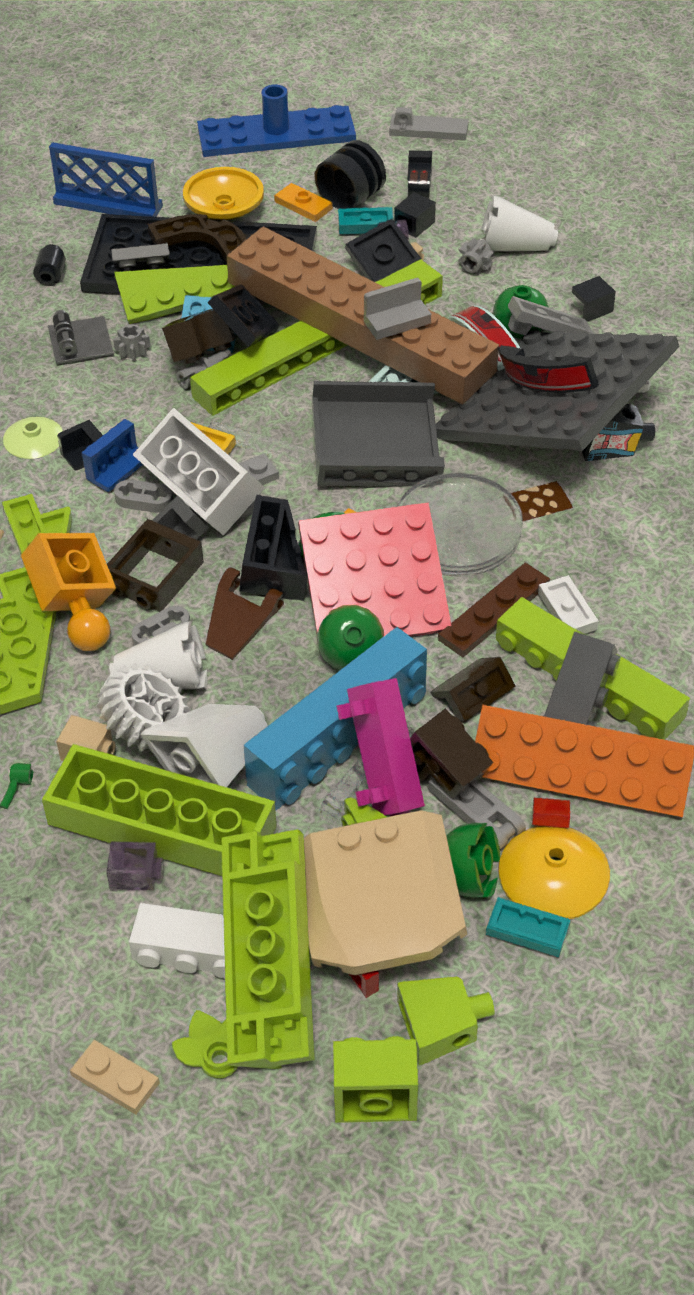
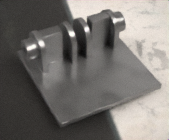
M57 310L53 315V325H48L56 364L114 355L104 316L71 321L70 315L66 311Z

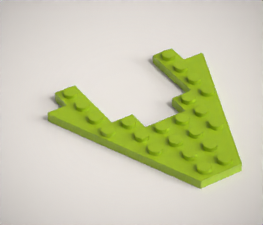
M33 494L2 502L3 511L20 554L25 551L38 533H70L72 515L69 506L40 514ZM25 567L0 574V593L2 599H0V715L42 701L57 611L41 610Z

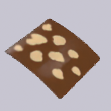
M557 481L507 494L522 521L573 508L566 493Z

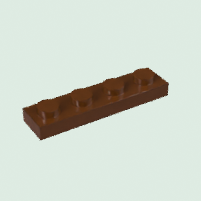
M525 562L451 623L452 626H447L438 633V641L462 658L465 657L496 631L497 620L521 597L528 601L533 600L538 595L539 584L549 582L550 578Z

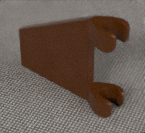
M229 567L224 572L217 587L205 645L233 660L255 637L270 617L281 609L284 601L281 600L283 593L276 589L269 590L261 606L233 593L240 586V579L237 578L240 576V571Z

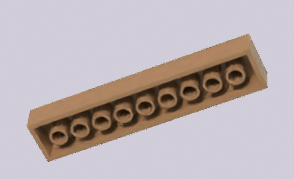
M264 226L227 255L228 283L234 286L243 285L253 296L418 382L435 383V390L462 405L497 372L499 344L429 310L431 313L430 324L376 340L364 323V295L384 287Z

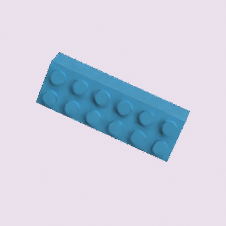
M398 627L390 631L243 745L247 786L258 796L275 801L276 811L285 803L287 805L294 803L306 786L311 782L313 784L320 782L331 766L336 762H345L350 757L353 749L359 745L353 717L339 720L336 707L337 705L349 703L347 689L397 678L403 708L410 703L417 704L426 693L427 649Z

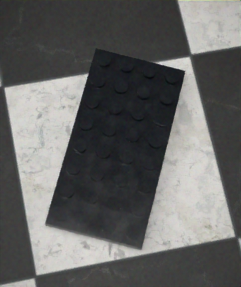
M102 214L80 281L81 291L120 293L114 272L227 265V263L214 245L205 241L193 240L173 244L168 247L169 258L164 259L163 264L147 265V261L136 262L135 267L119 268V264H113L111 249L155 245L148 233L147 224L165 220L169 217ZM229 221L236 225L247 239L264 226L314 252L317 226ZM254 296V298H255L258 302H264V301H262L261 299H259V298H257V297Z

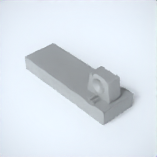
M397 107L396 113L392 114L389 136L466 140L469 119L414 116L412 108Z
M515 296L511 298L508 304V308L512 313L508 326L513 332L526 335L531 327L535 326L551 332H587L588 334H594L587 321L583 318Z

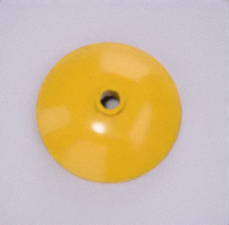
M215 167L203 170L190 177L183 187V200L186 206L194 213L207 215L208 219L232 220L243 217L257 208L264 196V187L261 180L255 174L236 167Z
M545 826L529 828L510 840L499 860L498 874L500 884L510 901L568 919L580 917L593 910L602 901L609 887L610 868L604 852L590 837L573 828ZM556 857L560 858L561 860H553L551 858Z

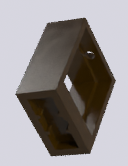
M147 519L107 563L116 586L112 594L117 597L124 596L133 600L144 609L151 608L157 612L164 610L204 563L202 542ZM149 551L178 562L157 587L129 575Z

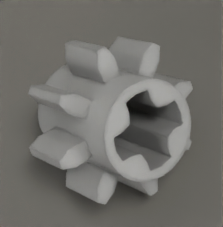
M472 238L469 243L465 242L459 249L462 256L458 261L467 272L480 273L482 269L487 271L493 263L490 257L494 252L491 251L490 245L484 240Z
M128 324L117 330L118 337L113 338L114 349L119 351L121 358L126 357L135 360V358L142 355H147L146 348L151 347L150 337L144 333L143 327L140 328L137 325Z

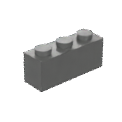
M574 631L544 717L597 727V722H594L593 719L597 708L603 709L606 703L609 689L605 688L608 676H615L621 656L616 655L618 650L615 644Z

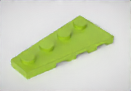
M227 265L114 272L129 324L148 321L183 311L185 295L212 298L214 295L236 287L228 283Z

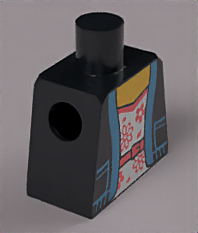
M626 404L582 451L584 460L594 461L634 456L639 441L654 440L656 433L654 423H643L638 407Z

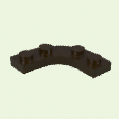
M202 214L182 215L147 224L148 233L155 245L168 243V247L173 244L186 241H205L214 245L220 251L226 263L227 255L247 240L244 233L233 223L224 219L221 222L208 220V216Z

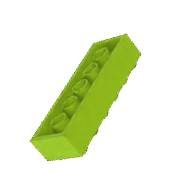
M76 744L71 746L42 798L48 825L222 876V837L258 831L262 836L274 833L277 827L275 801Z

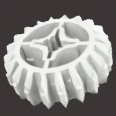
M136 663L131 667L124 665L121 669L115 670L113 674L109 675L100 689L98 695L100 698L97 707L101 710L99 718L108 721L106 729L114 730L117 733L116 739L123 738L127 741L128 747L133 744L137 745L140 752L147 748L152 752L141 736L145 729L190 712L191 709L187 706L188 698L180 695L182 687H175L171 683L172 678L166 679L162 676L161 671L153 672L149 665L141 669Z

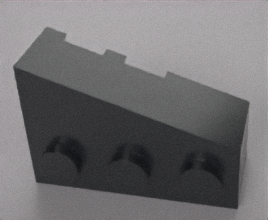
M256 495L242 563L239 591L266 596L270 589H276L283 593V599L304 601L308 576L306 568H304L302 563V552L295 536L296 529L288 500Z

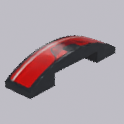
M503 345L498 348L507 376L514 383L524 388L541 392L566 393L595 389L599 386L591 358L567 355L561 361L526 357L523 348Z

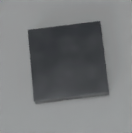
M392 218L345 244L346 251L363 275L373 282H377L421 259Z

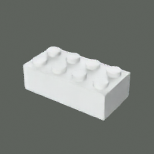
M175 408L167 414L133 453L134 457L223 536L252 504L256 495H259L265 489L258 480Z

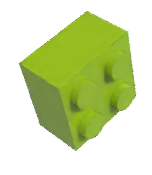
M392 1036L384 1040H364L358 1037H350L343 1041H333L335 1123L417 1121L418 1069L416 1039Z

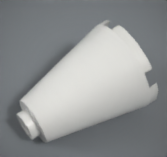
M492 195V201L488 203L482 224V230L486 234L484 241L490 245L491 251H548L550 246H555L558 230L554 229V223L499 196Z
M191 621L183 622L116 654L114 662L109 665L110 674H113L115 670L121 669L124 665L131 667L136 663L141 669L149 665L153 672L161 671L162 676L166 679L172 678L171 683L175 687H182V689L206 688L207 670L200 672L205 653L196 626H191Z

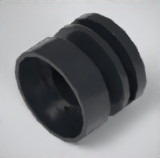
M352 140L317 166L314 172L315 184L321 197L332 202L333 207L337 209L357 208L367 198L383 188L386 182V169L377 151L369 144L360 140Z

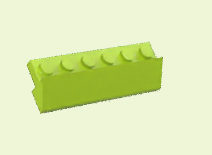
M296 829L264 836L258 831L222 837L227 1064L236 1067L282 1069V1065L315 1060L304 834Z

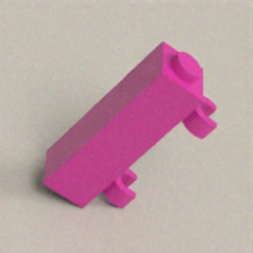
M397 678L347 689L349 703L337 705L336 707L339 720L351 717L354 720L368 789L355 792L358 806L372 804L375 810L384 815H390V817L411 813L412 809L424 807V799Z

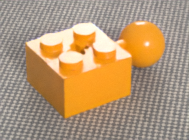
M38 533L21 554V558L41 610H71L73 616L70 618L67 626V634L71 643L83 651L98 650L109 639L110 624L106 616L96 610V608H99L116 589L95 533Z

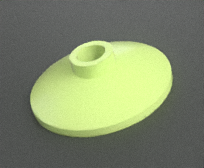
M29 417L15 422L6 430L3 436V444L6 450L16 457L24 459L40 458L51 454L59 447L57 435L63 430L52 419Z

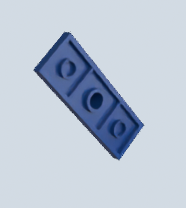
M278 84L268 85L262 89L263 114L235 115L229 118H207L197 121L203 157L344 143L356 140V132L348 105L288 111V91L286 87Z

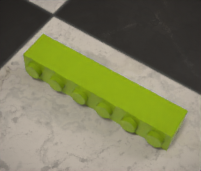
M521 597L497 620L496 640L503 649L518 653L526 659L529 665L534 668L540 667L552 674L557 681L574 631L581 632ZM620 658L615 676L609 675L605 688L609 689V693L604 707L616 719H625L636 726L642 735L666 740L686 718L690 697L625 658Z

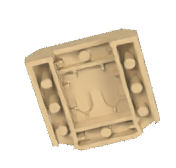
M420 810L313 832L304 838L310 954L314 966L321 968V964L341 968L343 973L353 975L431 960L443 952L442 947L460 935V939L467 935L442 815Z

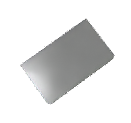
M419 278L365 293L364 323L376 340L431 323V313L421 300L422 282Z

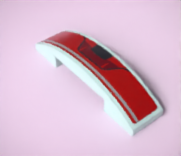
M470 306L447 318L499 344V347L503 345L520 348L505 326L493 314L480 306ZM500 354L498 355L497 365L499 371L504 369Z

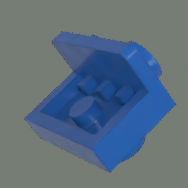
M123 419L82 452L86 479L107 492L112 491L119 482L124 481L143 465L133 456V453L139 448L136 443L134 423Z

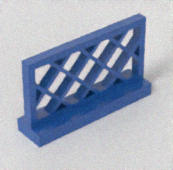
M54 142L49 146L56 193L53 196V203L55 205L105 214L157 217L163 207L162 199H158L154 159ZM59 153L66 154L73 162L67 165L59 158ZM84 157L91 158L98 166L95 169H91L82 159ZM108 163H117L123 171L117 174ZM77 165L87 175L81 179L71 168ZM135 166L146 168L147 176L142 178L133 168ZM102 169L112 180L106 183L97 174L99 170ZM127 173L137 184L131 187L121 177ZM66 174L76 184L64 183L62 176ZM91 178L101 189L90 187L86 181ZM116 182L126 193L116 192L111 186ZM142 187L149 194V197L140 196L136 190Z

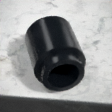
M49 244L39 251L33 274L40 283L52 284L60 281L66 258L59 246Z

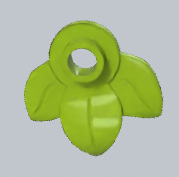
M196 1010L189 1025V1037L180 1038L172 1042L175 1056L187 1066L201 1067L210 1077L225 1078L232 1075L238 1067L229 1066L227 1061L223 1063L213 1062V1059L218 1055L227 1057L226 1019L221 1023L207 1013Z

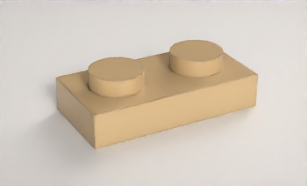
M93 1040L70 1070L72 1077L135 1115L160 1084L159 1077L96 1040Z

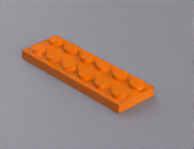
M482 705L475 742L481 744L487 750L489 758L494 762L482 776L483 778L683 817L694 761V745Z

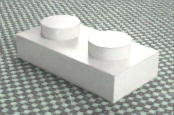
M569 575L539 584L538 594L551 615L583 634L598 629V619Z

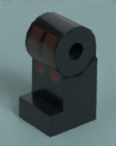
M409 150L408 196L415 192L424 197H430L433 151Z

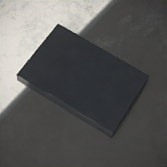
M241 284L214 295L207 302L248 347L274 334L280 328L277 321Z

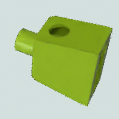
M457 976L397 983V1002L409 1038L416 1039L418 1065L426 1064L477 1041V1020L495 1015L490 993L486 992L468 997L462 979Z

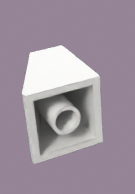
M207 704L147 728L141 733V736L165 770L227 787L245 766L243 745L265 729L268 724L265 721L264 714L256 706Z

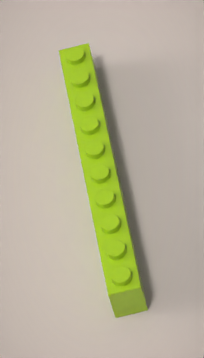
M420 259L375 283L388 287L419 278L422 282L421 300L426 305L442 296L443 275ZM299 321L191 376L192 398L209 414L214 416L348 345L303 321Z

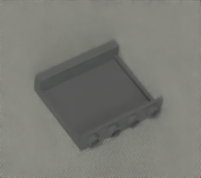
M314 381L312 416L317 486L441 485L445 464L444 457L439 456L433 406L435 383Z

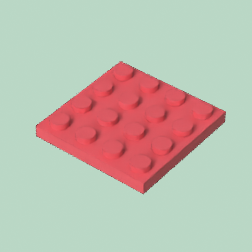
M429 502L299 520L298 527L308 576L307 580L316 633L325 616L331 610L342 605H359L369 609L379 618L384 629V636L396 627L412 637L439 633L447 626H452Z

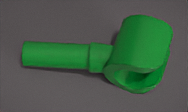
M15 763L11 766L10 783L0 803L1 808L8 809L16 791H18L19 784L31 785L34 774L31 764Z

